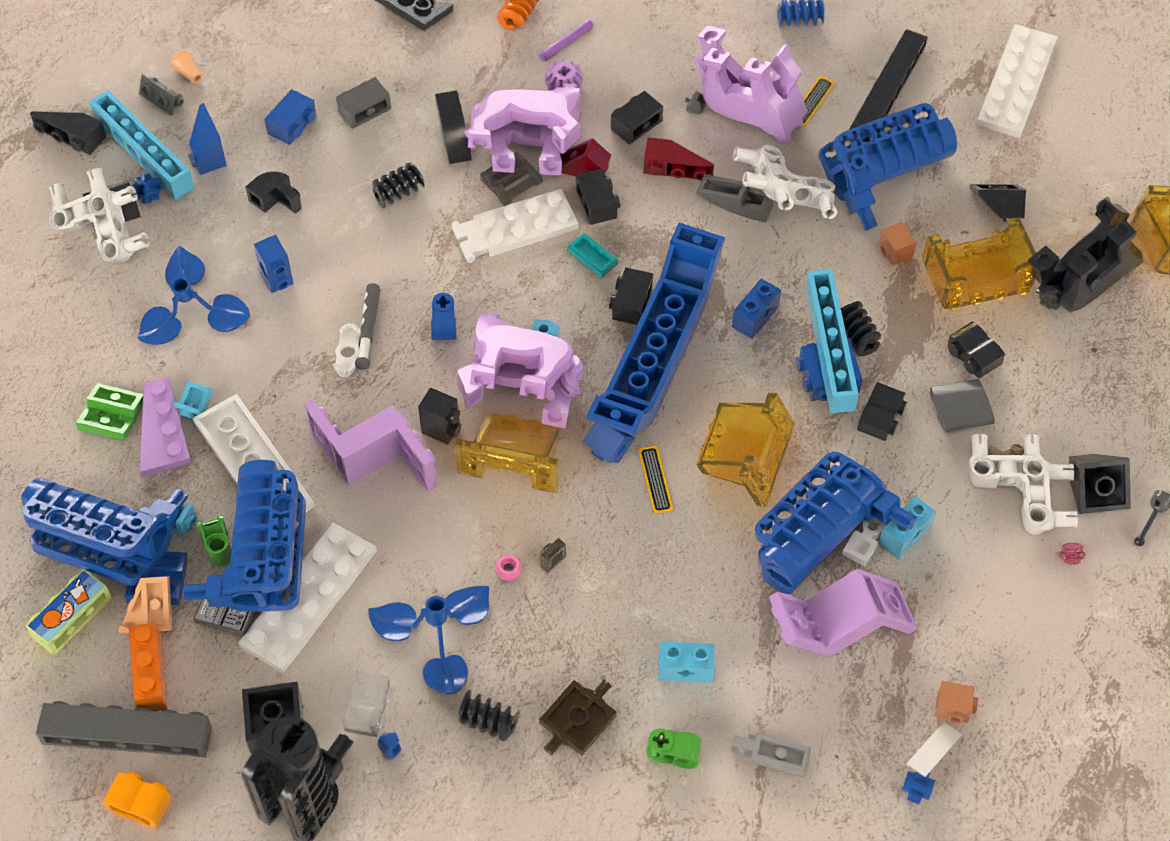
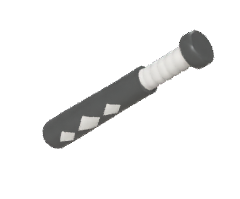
M375 283L368 284L365 290L359 338L361 344L359 357L355 360V366L362 370L368 369L370 366V360L368 359L369 346L373 339L381 291L380 286Z

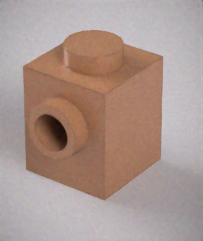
M903 222L881 230L878 245L883 256L888 258L891 264L894 265L910 260L914 256L917 242Z
M941 681L937 692L935 717L947 719L952 723H968L971 713L976 714L978 697H974L975 687Z

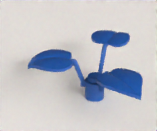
M178 246L170 257L165 271L166 281L174 294L172 298L173 311L171 313L168 308L162 306L153 307L148 310L141 320L137 338L139 341L151 345L165 344L175 339L182 328L181 321L175 317L178 302L186 303L191 301L192 298L198 300L206 309L211 310L207 317L208 322L213 329L219 332H229L238 328L249 320L250 312L241 299L231 294L216 296L213 306L204 301L194 291L192 285H196L202 280L205 275V266L197 256Z
M473 586L460 589L449 594L446 599L441 596H432L427 599L425 608L421 609V614L418 618L416 617L415 610L410 605L396 602L377 608H369V619L374 630L382 638L396 642L408 639L411 634V628H417L423 618L426 617L428 624L437 627L440 658L431 659L425 664L423 679L430 688L448 695L455 694L463 688L467 681L468 667L465 660L459 655H450L445 658L442 625L446 622L447 616L449 618L456 617L457 621L463 625H474L483 621L489 610V586Z

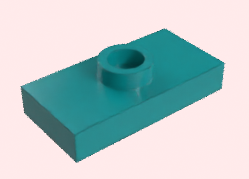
M582 233L567 246V252L600 278L604 277L618 265L616 257L585 233Z

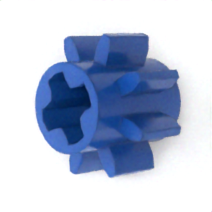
M143 174L142 177L134 178L133 188L136 190L134 195H137V199H142L143 204L152 203V201L160 199L158 195L162 188L158 178L151 179V174Z
M908 770L902 791L908 793L907 800L920 804L922 798L930 799L935 780L929 778L930 772L924 777L917 771L914 773Z

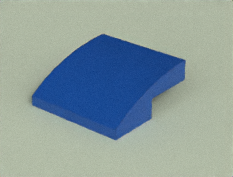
M166 551L147 576H170L171 605H179L187 567V552ZM137 585L127 586L125 593L126 603H130L133 599Z

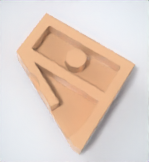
M170 576L140 578L135 589L136 593L129 603L127 614L123 623L119 626L118 633H129V626L153 622L157 623L159 631L172 630Z

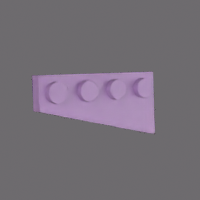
M169 377L144 383L140 455L141 477L192 463L178 409L173 407L175 398Z

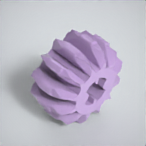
M563 59L561 63L554 61L552 66H548L545 83L549 91L557 87L563 88L565 83L576 84L577 88L581 90L583 74L579 65H574L572 60L567 63Z

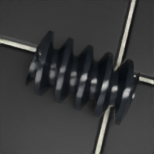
M411 162L405 164V168L400 166L397 168V172L393 170L389 172V176L382 175L381 180L374 179L372 190L377 202L384 209L386 208L385 200L390 204H394L393 196L398 200H402V191L406 196H409L410 187L414 192H417V184L419 183L424 188L425 183L418 168Z
M856 301L842 307L841 313L846 337L850 339L857 356H867L877 351L880 347V342L878 341L882 335L879 331H876V325L871 324L872 319L870 316H867L868 312L866 309H863L862 302Z
M468 689L459 708L460 724L465 725L469 722L470 728L475 729L479 726L480 732L485 733L489 730L490 736L496 737L499 734L500 740L506 741L515 730L520 710L512 716L511 706H508L503 712L501 711V702H498L493 708L491 707L492 698L488 697L483 704L481 703L482 694L478 693L474 699H471L472 690Z

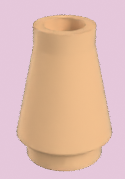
M182 50L172 57L173 69L190 80L192 84L202 79L203 75L190 53Z

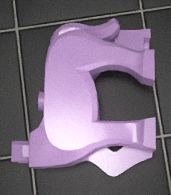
M707 26L698 36L703 56L695 57L694 61L702 77L703 99L708 107L727 118L762 128L767 134L774 135L777 142L788 144L792 139L791 132L800 129L803 125L802 118L807 112L802 94L795 84L802 71L793 61L788 45L784 44L772 63L765 61L764 65L758 63V59L751 58L743 68L731 57V53L724 51L721 46V42L726 36V30ZM770 67H771L773 70H775L777 73L771 72V71H770Z
M565 83L563 88L557 87L550 91L500 90L488 94L483 103L477 104L471 111V128L464 131L468 138V148H476V145H485L484 149L491 150L493 171L514 173V153L507 148L511 141L527 146L543 147L539 159L540 174L561 175L562 160L560 152L565 153L571 145L581 138V125L579 123L580 88H577L576 84Z
M486 312L485 316L479 315L473 347V363L458 371L457 386L463 395L464 405L467 409L483 400L485 384H487L486 388L494 389L495 383L502 386L520 388L519 395L536 394V398L543 400L546 397L551 402L547 403L543 408L542 424L566 428L573 396H582L578 381L584 376L582 361L578 356L573 355L571 345L565 340L543 332L508 325L500 319L499 314Z

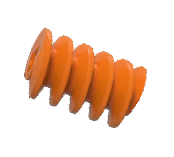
M506 0L501 11L497 14L499 24L507 30L522 28L539 0Z

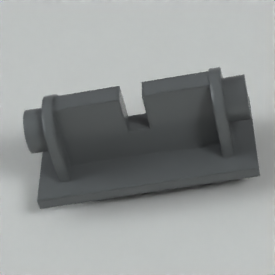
M141 74L139 89L141 96L170 115H173L174 107L183 105L184 99L181 94L171 89L167 90L168 87L159 82L157 78Z

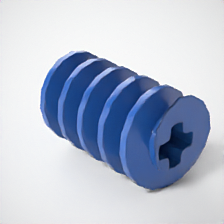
M781 0L780 5L778 3L777 19L779 27H781L783 20L786 21L787 26H790L792 20L795 21L796 26H799L801 19H803L805 26L808 25L809 19H812L814 25H817L818 19H821L822 24H824L825 8L823 0H816L815 2L814 0H807V2L805 0H798V3L796 0H790L789 4L787 0Z

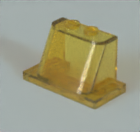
M1149 185L1127 222L1137 231L1136 235L1156 272L1170 275V186Z
M768 393L765 403L719 402L696 463L700 471L705 475L745 486L757 506H767L795 425L777 393Z
M488 414L485 416L474 441L457 438L455 445L457 473L483 478L486 466L526 474L532 478V489L557 494L559 488V459L554 458L559 441V432L555 427L542 424L537 420H524L512 415Z

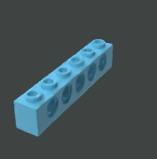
M109 90L89 101L94 118L103 123L104 129L153 178L159 179L158 181L161 186L175 200L195 188L190 170Z

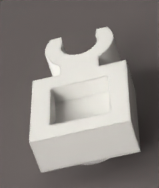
M867 521L863 522L862 533L854 531L842 553L843 556L865 567L878 546L879 542L876 539L880 537L883 528L882 525H879L877 530L872 531L868 528L870 522L868 523Z

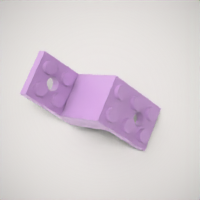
M313 399L304 404L311 434L348 485L401 455L427 491L437 487L436 475L438 473L434 467L436 459L430 449L425 450L419 434L415 430H410L402 412L397 413L393 406L341 434L336 424H330L328 414L322 406L318 407Z
M858 568L807 601L781 592H776L769 596L773 606L771 610L782 628L781 635L788 645L830 657L882 625L908 634L918 629L898 583Z

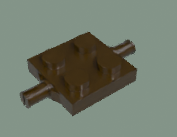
M603 679L594 691L583 687L573 680L540 717L539 724L553 735V738L543 747L547 753L549 751V754L553 755L560 745L564 744L583 756L615 719L617 711L607 705L602 698L612 688V685L607 680Z

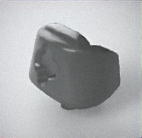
M695 91L691 99L687 97L685 99V102L688 103L686 107L687 112L696 114L703 112L706 104L702 93Z

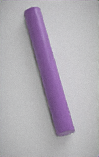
M588 19L539 53V58L545 61L594 26L593 22Z

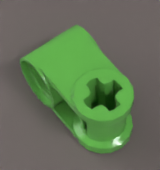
M219 514L218 518L205 522L201 520L196 521L210 562L218 567L227 565L231 561V546L223 515Z
M658 728L649 735L646 753L648 758L656 763L693 769L698 766L702 740L693 733H681ZM657 744H662V748L657 747Z

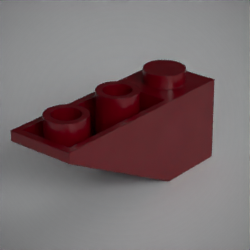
M648 137L643 173L702 181L704 174L713 176L714 163L672 140Z

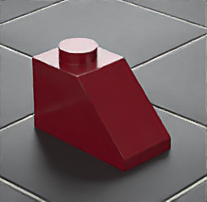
M593 138L560 154L562 160L561 173L576 176L601 168L606 173L609 168L608 164L611 154Z

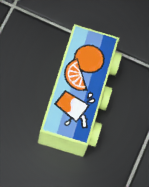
M83 569L78 575H74L69 580L67 586L59 594L52 596L48 604L39 613L34 614L30 618L26 628L36 642L55 656L112 597L107 586Z

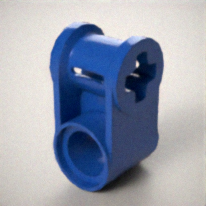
M438 293L433 297L432 340H456L454 299L448 293Z

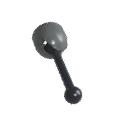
M1156 490L1152 495L1150 505L1153 508V512L1140 536L1134 539L1136 546L1144 545V538L1158 512L1163 513L1170 508L1169 493Z

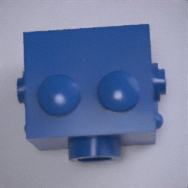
M595 422L582 442L592 449L591 453L596 458L602 461L605 460L608 463H619L635 438L631 434Z

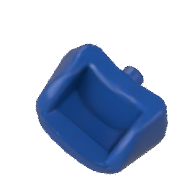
M385 732L378 739V747L387 759H393L401 751L396 732Z

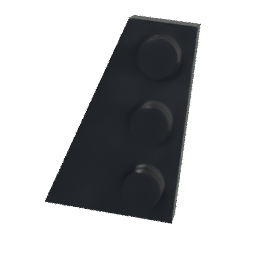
M375 0L423 31L450 14L454 7L452 3L446 2L444 5L435 2V0Z

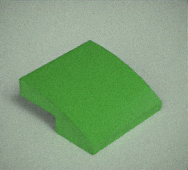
M97 383L86 398V409L76 421L77 430L124 441L139 414L143 403V394Z

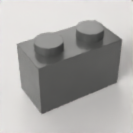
M376 77L364 81L360 85L336 96L338 112L352 129L391 110L390 94Z

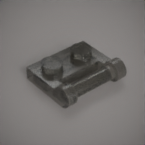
M518 151L514 152V173L495 172L492 166L480 174L481 181L498 197L504 206L511 203L514 197L528 188L543 182L541 174ZM524 175L528 176L527 179L508 191L504 189Z

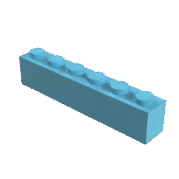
M833 270L808 271L805 290L830 413L855 411L859 394Z

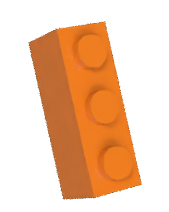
M157 623L129 626L134 702L137 707L147 708L150 711L166 710L168 705L162 635Z

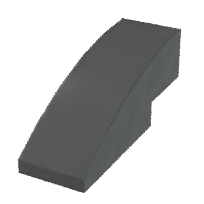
M704 174L696 191L697 195L722 209L765 223L774 206L773 200L768 198L763 191L750 189L739 180Z

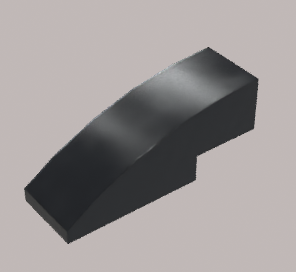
M458 91L435 94L436 109L449 164L471 161L472 155L470 148H468V138L464 133L466 125Z

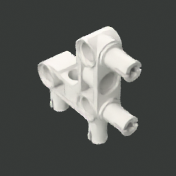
M763 145L762 148L755 150L740 147L734 149V161L752 164L756 172L746 171L742 180L744 186L762 189L768 198L778 202L781 210L783 208L786 211L790 210L794 204L820 209L824 218L833 219L837 215L833 194L836 187L831 181L824 178L793 174L787 170L782 152L771 145Z
M102 168L87 171L92 192L72 202H68L64 183L49 186L54 205L49 216L50 225L56 230L75 231L86 227V224L94 222L98 237L96 242L100 255L104 260L125 262L129 260L134 251L150 246V241L144 242V240L149 239L144 232L129 238L122 213V205L137 200V195L131 196L136 193L135 188L129 186L118 192L109 190L103 177Z
M979 434L971 437L972 456L969 459L968 478L973 486L994 489L997 486H1016L1017 489H1020L1023 492L1021 516L1024 529L1030 534L1039 535L1044 531L1053 530V527L1077 528V511H1053L1051 509L1049 487L1050 480L1073 481V464H1050V462L1044 461L1043 456L1040 455V437L1036 434H1033L1032 443L1031 434L1023 436L1024 455H988V436L981 434L980 443ZM976 470H984L986 474H979ZM1028 470H1035L1039 474H1031ZM1031 517H1039L1042 519V521H1034Z

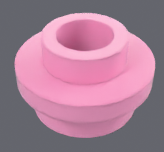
M503 556L496 563V574L504 581H513L522 572L521 562L514 556ZM507 567L513 568L512 571H504Z

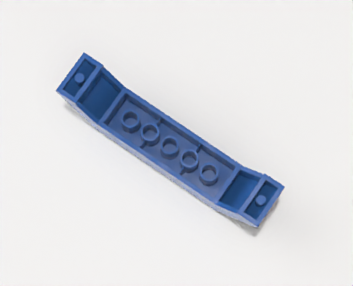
M678 223L670 240V246L657 285L606 392L600 396L596 395L587 414L588 420L634 436L653 423L705 309L725 237Z

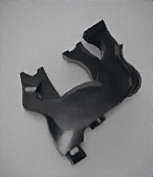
M1104 198L1095 213L1101 221L1092 231L1077 241L1061 259L1046 245L1028 259L1032 267V275L1040 284L1036 293L1040 294L1039 298L1042 306L1054 310L1062 306L1069 312L1080 310L1143 263L1142 252L1131 241L1135 238L1137 231L1127 222L1130 213L1120 204L1111 203L1108 199Z

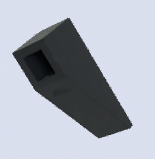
M30 112L33 127L39 133H45L53 137L57 142H64L78 152L82 151L91 155L107 137L103 123L85 113Z

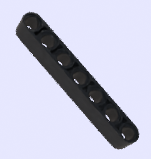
M909 29L904 31L851 124L850 129L886 117L889 114L923 53L928 36ZM867 137V138L864 139L863 141H864V142H869V139H870V138Z

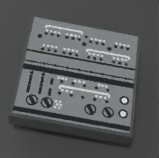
M203 599L193 620L195 624L244 636L248 631L255 612L236 611L228 606L210 607L208 601Z

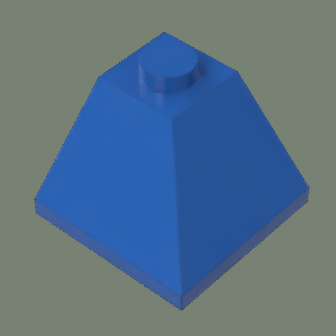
M204 103L200 104L189 142L191 153L188 154L192 167L197 166L200 175L227 166L220 135Z

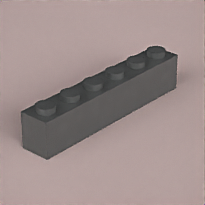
M54 701L53 704L43 703L36 735L42 745L206 757L212 725L208 716L200 712L180 714L168 709L162 710V712H155L142 707L129 710L116 705H109L107 708H103L89 703H82L78 706L69 705L63 701Z

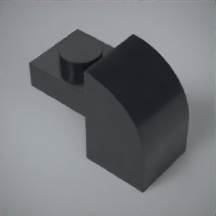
M277 171L266 172L257 176L245 186L249 202L264 213L278 202L295 214L302 209L300 193L291 186L289 176L285 173Z

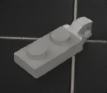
M757 733V735H749V738L735 735L731 751L744 755L743 759L751 763L804 777L811 748Z

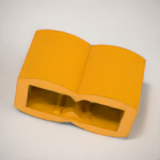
M128 771L127 774L118 772L103 800V804L107 810L117 815L157 829L172 801V797L168 787L160 782L153 781L151 784L143 782V778L137 773Z

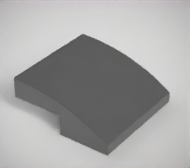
M979 379L930 387V396L938 408V419L946 432L995 424L991 405Z

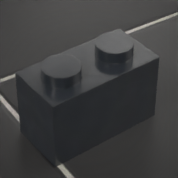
M644 90L639 95L633 96L625 105L613 111L611 114V130L630 145L663 121V105Z
M603 168L576 175V191L590 225L616 219L617 209L620 208L619 197L612 192L611 178L609 176L606 177Z
M625 267L623 275L618 276L615 290H617V293L611 296L609 309H612V320L638 325L651 295L653 273Z
M430 387L418 406L421 433L448 445L453 437L456 438L462 426L459 419L458 399Z

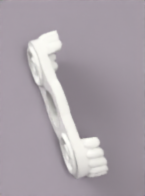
M354 323L344 324V327L342 326L339 330L340 341L335 350L337 358L333 367L341 377H348L354 373L356 367L355 360L359 357L361 331L358 325ZM350 347L354 349L355 353L351 357L346 358L341 355V351L344 348Z

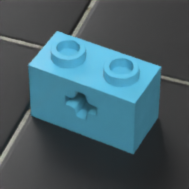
M917 496L903 508L917 517L913 528L907 530L891 520L881 532L878 544L898 560L932 526L936 511Z
M660 641L658 680L712 683L715 644Z

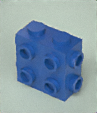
M848 338L858 393H860L863 379L850 339ZM810 343L806 346H801L800 355L796 357L798 371H802L804 376L802 379L804 391L809 392L811 401H826L827 395L816 343Z

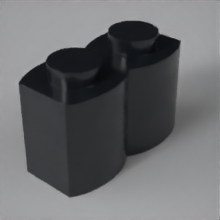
M972 321L949 335L948 350L950 354L963 361L966 370L970 374L981 378L1003 364L1004 351L994 340L987 336L977 323Z
M877 382L862 412L857 430L883 441H886L889 434L893 436L898 426V421H896L897 415H903L908 403L904 401L905 392Z

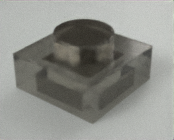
M560 538L556 539L553 543L546 544L540 552V567L547 573L566 557V544Z

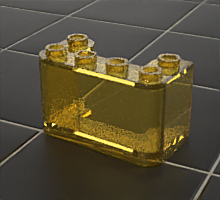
M1019 217L1008 219V227L1001 232L999 228L994 229L992 237L951 245L949 239L942 242L939 234L927 237L922 261L944 309L956 310L962 306L978 305L989 300H1001L1017 294L1024 295L1031 290L1035 278L1032 275V267L1028 259L1036 252Z

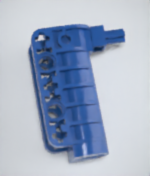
M921 103L842 132L836 136L834 141L823 146L819 150L818 156L828 180L834 183L836 187L835 195L841 201H845L850 215L857 212L866 231L878 226L870 206L876 203L871 189L877 184L952 157L957 149V137L954 127L947 117L939 120L933 106L928 103ZM921 112H927V117L915 118ZM905 123L909 124L907 128L903 127ZM885 127L891 128V129L888 130L887 132L884 131V128H885ZM867 137L870 138V139H869V142H864V141H863V140L866 139ZM846 141L852 142L848 146H845ZM828 151H836L837 153L832 158L826 156Z
M830 452L756 524L755 536L762 544L758 551V558L762 566L763 579L777 591L791 594L863 520L869 523L874 518L885 526L892 520L908 530L913 528L917 517L900 507V497L886 490L885 484L872 471L840 452ZM830 462H832V463H834V464L837 463V462H839V466H838V465H833V466L830 468ZM815 478H823L825 480L822 485L811 483ZM806 493V499L800 498L797 501V496L802 497ZM783 511L792 514L788 519L777 517ZM772 527L771 534L768 532L765 534L762 533L763 530L768 531Z
M252 460L240 466L238 471L230 568H224V574L207 575L206 583L185 584L183 587L184 600L206 599L210 607L228 606L230 609L241 612L292 610L298 605L301 589L306 501L302 493L298 491L297 479L293 472L278 470L275 461ZM287 478V479L289 480V482L286 483V491H285V490H283V486H284V482H283V481H284V479ZM292 568L295 569V573H294L293 576H292ZM289 586V592L292 597L288 598V602H284L282 597H285L286 588Z
M36 478L28 484L21 495L23 503L22 513L29 527L36 529L30 538L34 552L114 581L134 586L138 585L140 578H146L166 553L172 538L171 532L176 528L175 523L180 516L179 509L188 499V494L183 493V490L178 488L167 501L157 499L150 508L143 506L139 511L44 478ZM63 546L72 547L70 550L66 552L59 550ZM109 561L117 562L115 566L110 568L104 566Z

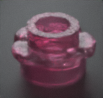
M1066 543L1062 545V551L1059 552V556L1067 564H1079L1086 557V553L1083 552V545Z

